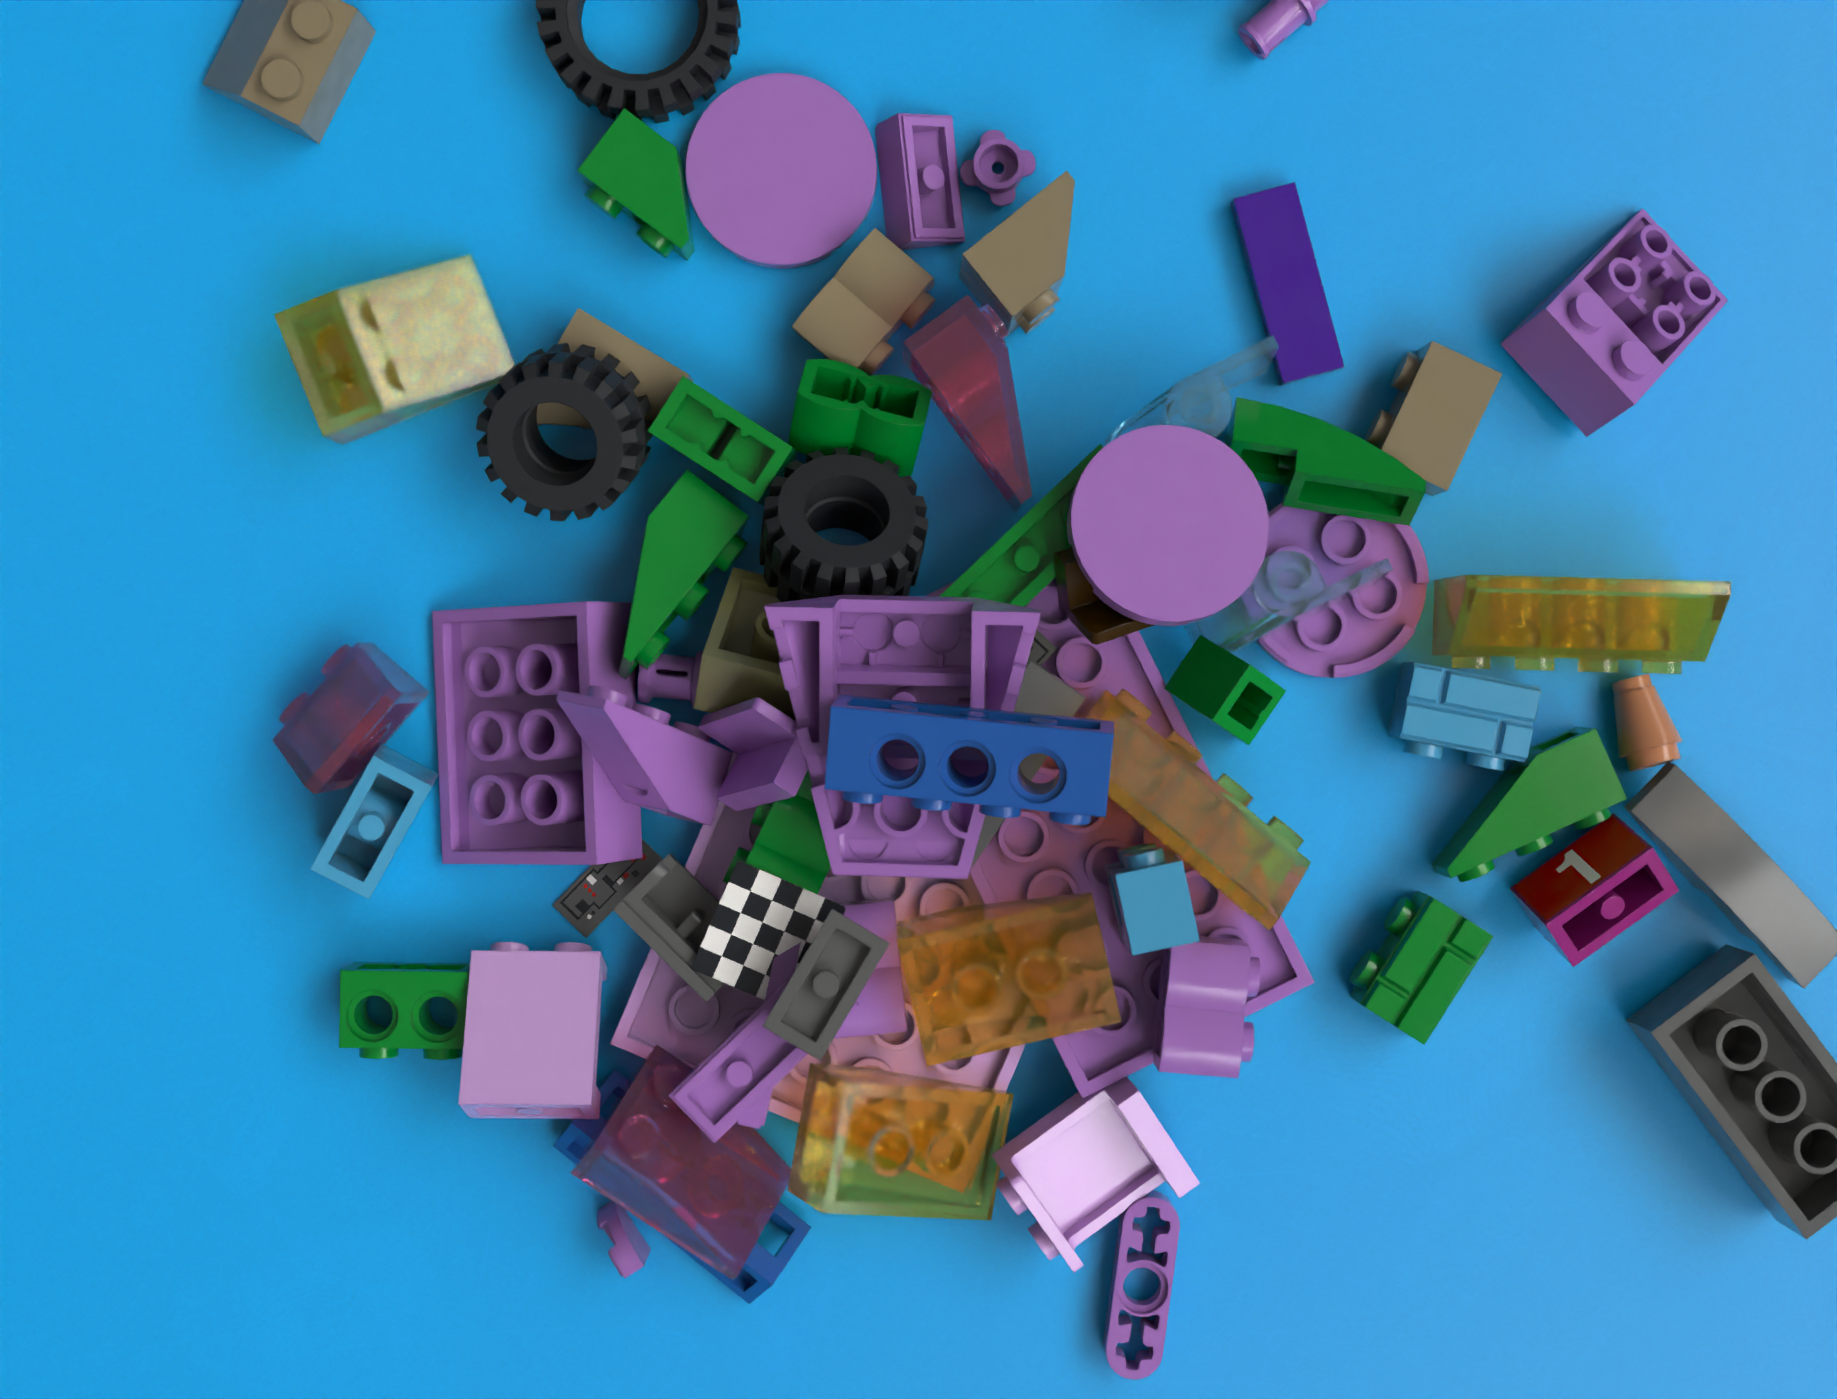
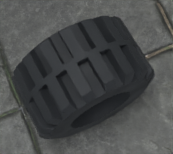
M568 343L554 344L546 353L541 348L529 354L522 362H519L498 381L499 383L489 391L483 401L487 408L478 415L476 429L486 434L476 445L479 457L489 456L492 462L484 471L491 482L499 478L507 487L501 495L510 503L517 496L526 501L524 512L537 517L543 509L550 510V520L565 521L571 512L574 511L577 519L581 520L591 517L598 507L604 511L617 500L621 493H624L639 473L640 468L646 462L651 447L646 444L653 437L648 430L654 421L644 419L645 415L652 408L648 396L637 397L633 390L640 381L632 371L623 377L615 370L621 362L611 354H608L602 361L595 359L596 347L582 344L574 352H570ZM560 403L582 414L591 425L596 437V457L587 460H574L552 450L546 444L538 429V404Z
M833 448V455L824 456L820 450L807 453L805 464L793 460L785 466L784 477L776 476L769 488V497H765L759 552L760 565L764 566L763 577L768 587H778L777 599L781 602L835 595L909 596L910 586H915L928 528V519L925 518L927 506L923 496H915L917 484L910 476L899 477V466L890 460H886L881 464L874 461L875 453L861 450L860 456L848 454V448ZM829 528H844L863 535L870 542L854 546L839 545L823 539L816 532Z

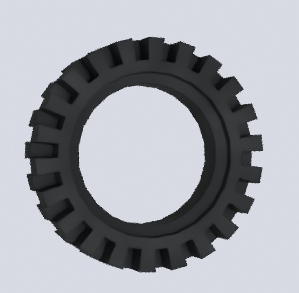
M536 0V9L541 16V22H537L539 36L545 45V52L559 77L568 89L571 88L574 91L578 100L589 108L591 105H594L599 109L601 115L615 120L616 114L619 115L624 108L641 121L642 117L653 116L655 123L670 121L668 113L680 109L683 116L695 110L692 102L700 96L707 101L716 92L714 83L720 77L723 80L727 78L732 69L730 64L731 55H737L739 48L738 28H741V18L737 0H697L699 9L697 31L689 48L682 56L662 70L648 74H628L610 68L598 60L587 47L583 38L581 23L586 0Z

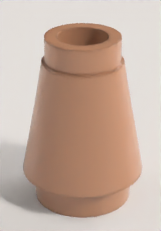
M1650 675L1635 676L1611 684L1614 693L1613 703L1618 757L1626 758L1629 772L1681 759L1677 744L1683 742L1655 686L1652 685Z

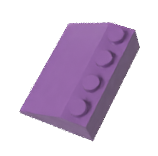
M584 601L432 611L442 864L599 865L643 858L641 807L622 799L556 701L559 690L587 695L589 685H595L627 695L626 707L632 709L633 704H637L635 669L627 679L618 674L631 602Z

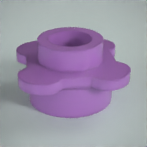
M989 130L981 136L980 146L974 158L962 164L960 177L966 186H977L988 193L991 202L995 206L1005 207L1014 202L1016 197L1015 189L1023 177L1033 174L1036 161L1030 151L1020 150L1014 142L1006 139L1001 131ZM1001 163L1004 166V171L1001 174L994 173L992 171L993 164Z

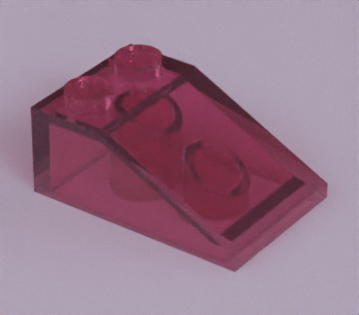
M966 295L903 342V361L920 384L932 391L931 399L1016 513L1030 500L1032 490L1008 348L1005 346L1006 343L1004 341V338L1009 333L999 316L988 303L985 302L978 308L970 296Z
M656 1045L632 1074L571 1171V1174L722 1274L734 1280L738 1277L794 1175V1171L755 1128L738 1125V1121L720 1139L713 1143L668 1096L670 1091L693 1068L659 1045Z

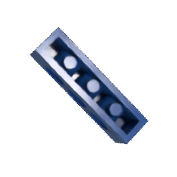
M839 695L830 708L824 789L842 791L841 798L854 803H880L883 801V795L911 798L910 805L923 810H949L952 808V802L978 804L980 805V813L993 817L1021 816V809L1047 811L1049 812V819L1054 822L1085 825L1091 822V816L1106 817L1114 721ZM891 740H904L910 743L917 751L919 763L911 769H896L885 760L883 745ZM970 746L977 748L986 756L989 768L979 776H965L954 768L951 754L961 747ZM1031 754H1045L1057 763L1059 773L1053 780L1047 783H1034L1028 780L1021 772V761Z

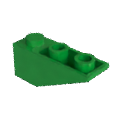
M686 470L648 516L618 673L625 679L629 677L638 664L648 670L656 662L671 640L664 634L666 629L678 615L685 621L692 617L710 592L709 589L703 586V583L716 567L726 573L737 561L748 544L741 536L749 516L689 470Z
M1575 727L1530 747L1528 758L1525 762L1512 761L1434 860L1432 866L1435 873L1448 878L1457 876L1459 882L1469 881L1492 871L1495 868L1492 860L1515 850L1517 856H1522L1545 848L1553 842L1551 833L1573 824L1575 830H1580L1608 819L1611 816L1608 807L1626 800L1627 797L1596 728Z

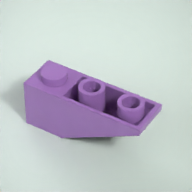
M589 685L587 695L559 690L556 701L624 801L664 816L712 826L719 802L716 796L726 778L733 752L709 743L710 736L699 730L698 726L677 721L673 727L669 726L671 715L667 712L641 704H633L632 709L627 708L628 696L620 692L595 685Z

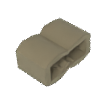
M874 228L848 257L835 276L805 308L792 325V328L799 337L825 359L847 363L872 376L882 367L894 351V348L887 343L893 333L903 323L910 329H913L936 301L929 294V291L934 286V277L879 230Z

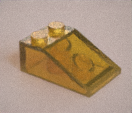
M1092 892L963 906L897 921V944L927 1066L1122 1022Z
M810 1063L787 1191L820 1213L991 1220L997 1190L995 1183L998 1182L1000 1167L992 1157V1154L1005 1145L1014 1094L997 1089L867 1067Z

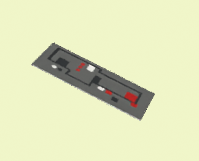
M642 839L643 858L591 865L553 906L587 938L663 859Z

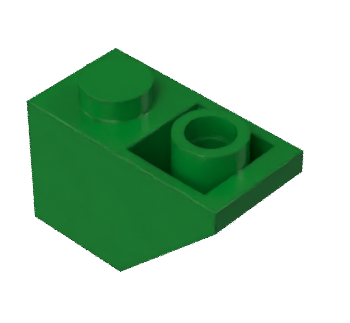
M624 108L577 170L586 185L590 187L584 196L613 219H616L621 211L641 226L636 232V236L664 258H667L673 250L688 261L695 249L683 162L675 146Z
M1199 635L1164 687L1166 691L1247 745L1251 744L1286 692V690L1253 666L1202 635Z

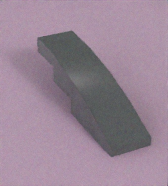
M1668 761L1625 805L1624 808L1689 883L1706 893L1739 932L1756 941L1789 980L1805 988L1837 955V930L1758 844L1677 765Z

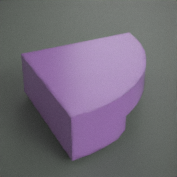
M616 1197L598 1209L597 1226L598 1229L605 1230L615 1245L607 1253L620 1276L627 1278L645 1265L651 1249Z

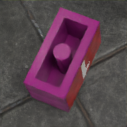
M1614 813L1510 887V890L1535 928L1573 967L1679 891L1654 848Z

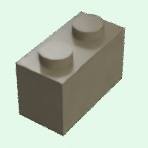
M1434 341L1418 349L1416 354L1408 351L1402 358L1391 381V387L1398 389V393L1389 412L1382 409L1379 410L1364 440L1393 456L1425 479L1426 494L1434 496L1446 492L1502 373Z

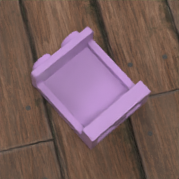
M497 942L491 944L490 951L471 950L458 1105L469 1118L599 1119L601 1093L596 1086L602 981L607 980V965L601 951H592L593 948L591 946L576 942L556 944L554 951H529L527 945L516 942Z
M1127 1076L1084 1098L1081 1097L1078 1091L992 1154V1157L1005 1174V1177L995 1183L1017 1216L1027 1209L1031 1211L1037 1222L1027 1229L1048 1260L1051 1261L1061 1254L1073 1273L1084 1266L1074 1251L1076 1246L1127 1210L1135 1201L1143 1198L1164 1182L1169 1185L1179 1198L1200 1184L1140 1091Z

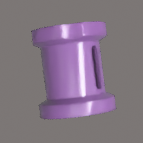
M698 651L695 657L661 654L648 670L639 665L638 701L650 703L653 697L689 700L694 707L703 651Z

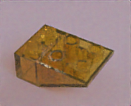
M471 254L337 289L274 314L323 437L342 445L499 383L498 381L516 366Z

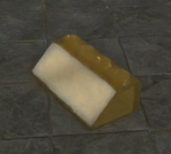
M1461 575L1434 580L1432 655L1452 656L1451 668L1491 669V657L1515 658V670L1554 671L1555 659H1579L1578 672L1618 673V660L1642 661V673L1682 674V662L1706 661L1731 596V582L1502 575Z
M1122 688L1116 696L1106 689L1101 690L1078 718L1114 721L1108 798L1249 917L1270 930L1279 920L1311 863L1297 851L1304 840L1277 817L1273 816L1265 824L1246 807L1254 798L1229 776L1223 773L1217 781H1214L1196 764L1203 755L1178 733L1172 731L1166 739L1146 723L1153 713L1127 690Z

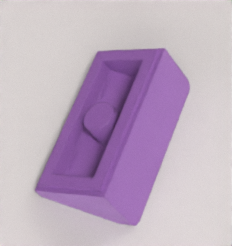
M897 113L878 123L875 134L886 237L901 250L964 243L965 233L952 115Z

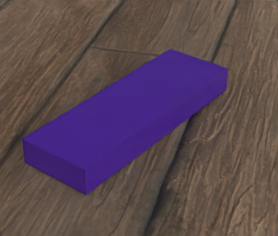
M1295 182L1234 198L1230 205L1279 386L1341 370L1344 367Z

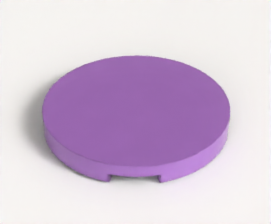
M791 73L764 74L749 78L730 87L719 95L700 117L691 135L686 155L685 172L687 188L692 205L701 223L710 235L725 249L748 263L776 269L798 268L811 265L831 256V253L840 248L853 236L864 219L866 220L875 196L877 185L876 153L870 132L864 120L854 106L838 91L816 79Z
M1154 425L1135 429L1119 436L1104 446L1089 462L1077 480L1071 494L1067 513V536L1081 571L1094 588L1093 592L1109 607L1126 617L1146 624L1180 626L1218 613L1238 599L1249 587L1260 570L1266 554L1269 537V517L1265 498L1257 479L1235 451L1215 437L1196 429L1177 425Z
M1283 502L1268 512V545L1263 563L1255 579L1237 599L1242 619L1256 643L1271 658L1283 666L1315 677L1338 678L1358 675L1370 671L1394 657L1408 643L1416 631L1414 629L1424 608L1427 583H1429L1426 557L1422 545L1411 526L1285 507Z

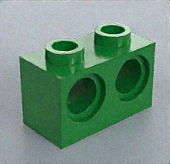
M682 376L648 430L649 433L762 506L765 504V497H769V488L776 476L784 477L785 466L791 463L798 455V452L791 445L684 376Z
M355 962L340 970L339 1048H359V1057L367 1059L399 1056V1049H423V1057L433 1060H448L462 1057L470 963ZM370 996L382 997L390 1004L393 1011V1019L390 1026L378 1025L370 1019L367 1013V1001ZM433 997H444L454 1004L457 1010L455 1026L445 1027L434 1021L430 1013V1003Z

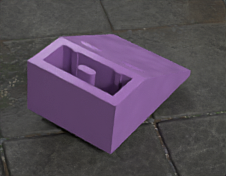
M1642 208L1547 296L1500 344L1581 432L1588 437L1634 406L1728 300L1714 286L1710 278L1702 273L1675 244L1668 233Z

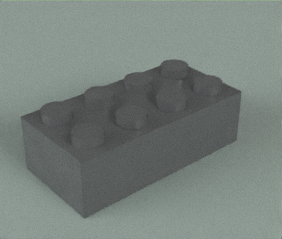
M1726 944L1626 1019V1022L1775 1220L1807 1240L1837 1217V1062L1754 953Z

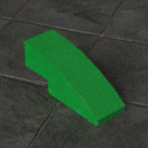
M1239 397L1236 398L1226 431L1225 444L1243 459L1257 481L1284 485L1283 506L1410 526L1426 491L1425 479L1393 456L1364 439L1323 420L1281 406Z

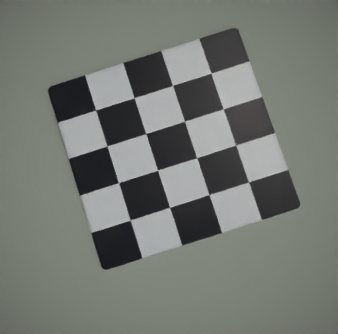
M738 861L694 959L692 969L765 1000L774 958L801 943L795 967L796 970L830 911L834 909L844 915L846 908L825 897Z

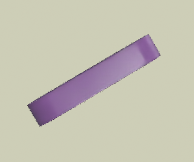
M1154 1190L1135 1201L1127 1210L1120 1214L1103 1337L1104 1351L1110 1367L1121 1377L1131 1380L1143 1379L1151 1375L1159 1367L1163 1357L1180 1231L1179 1217L1173 1204L1165 1195ZM1147 1207H1156L1160 1219L1166 1221L1165 1226L1154 1227L1151 1238L1153 1252H1163L1161 1259L1152 1254L1142 1252L1143 1233L1139 1224L1133 1222L1134 1217H1145ZM1129 1247L1140 1251L1127 1254ZM1137 1268L1150 1269L1159 1277L1157 1291L1146 1300L1132 1299L1123 1289L1126 1276ZM1120 1310L1141 1317L1140 1336L1143 1344L1149 1348L1148 1350H1138L1135 1360H1126L1123 1349L1117 1346L1118 1343H1127L1129 1341L1132 1326L1129 1314L1119 1316ZM1155 1315L1153 1321L1146 1318L1148 1316Z

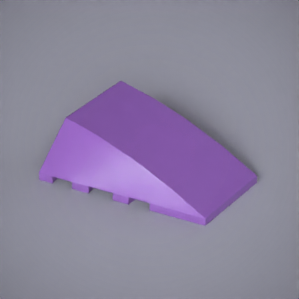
M835 595L766 604L764 608L770 630H773L780 656L779 666L785 690L789 692L801 753L806 758L812 782L811 792L832 874L968 879L985 814L979 812L980 805L952 802V808L949 810L931 811L911 806V798L883 795V801L880 803L862 804L843 800L841 798L842 791L824 789L830 708L839 695L1014 711L1042 610L976 597ZM896 739L888 741L883 745L884 758L892 767L907 770L919 763L917 751L910 743ZM970 746L961 747L951 754L954 768L965 776H979L989 768L986 756L977 748Z

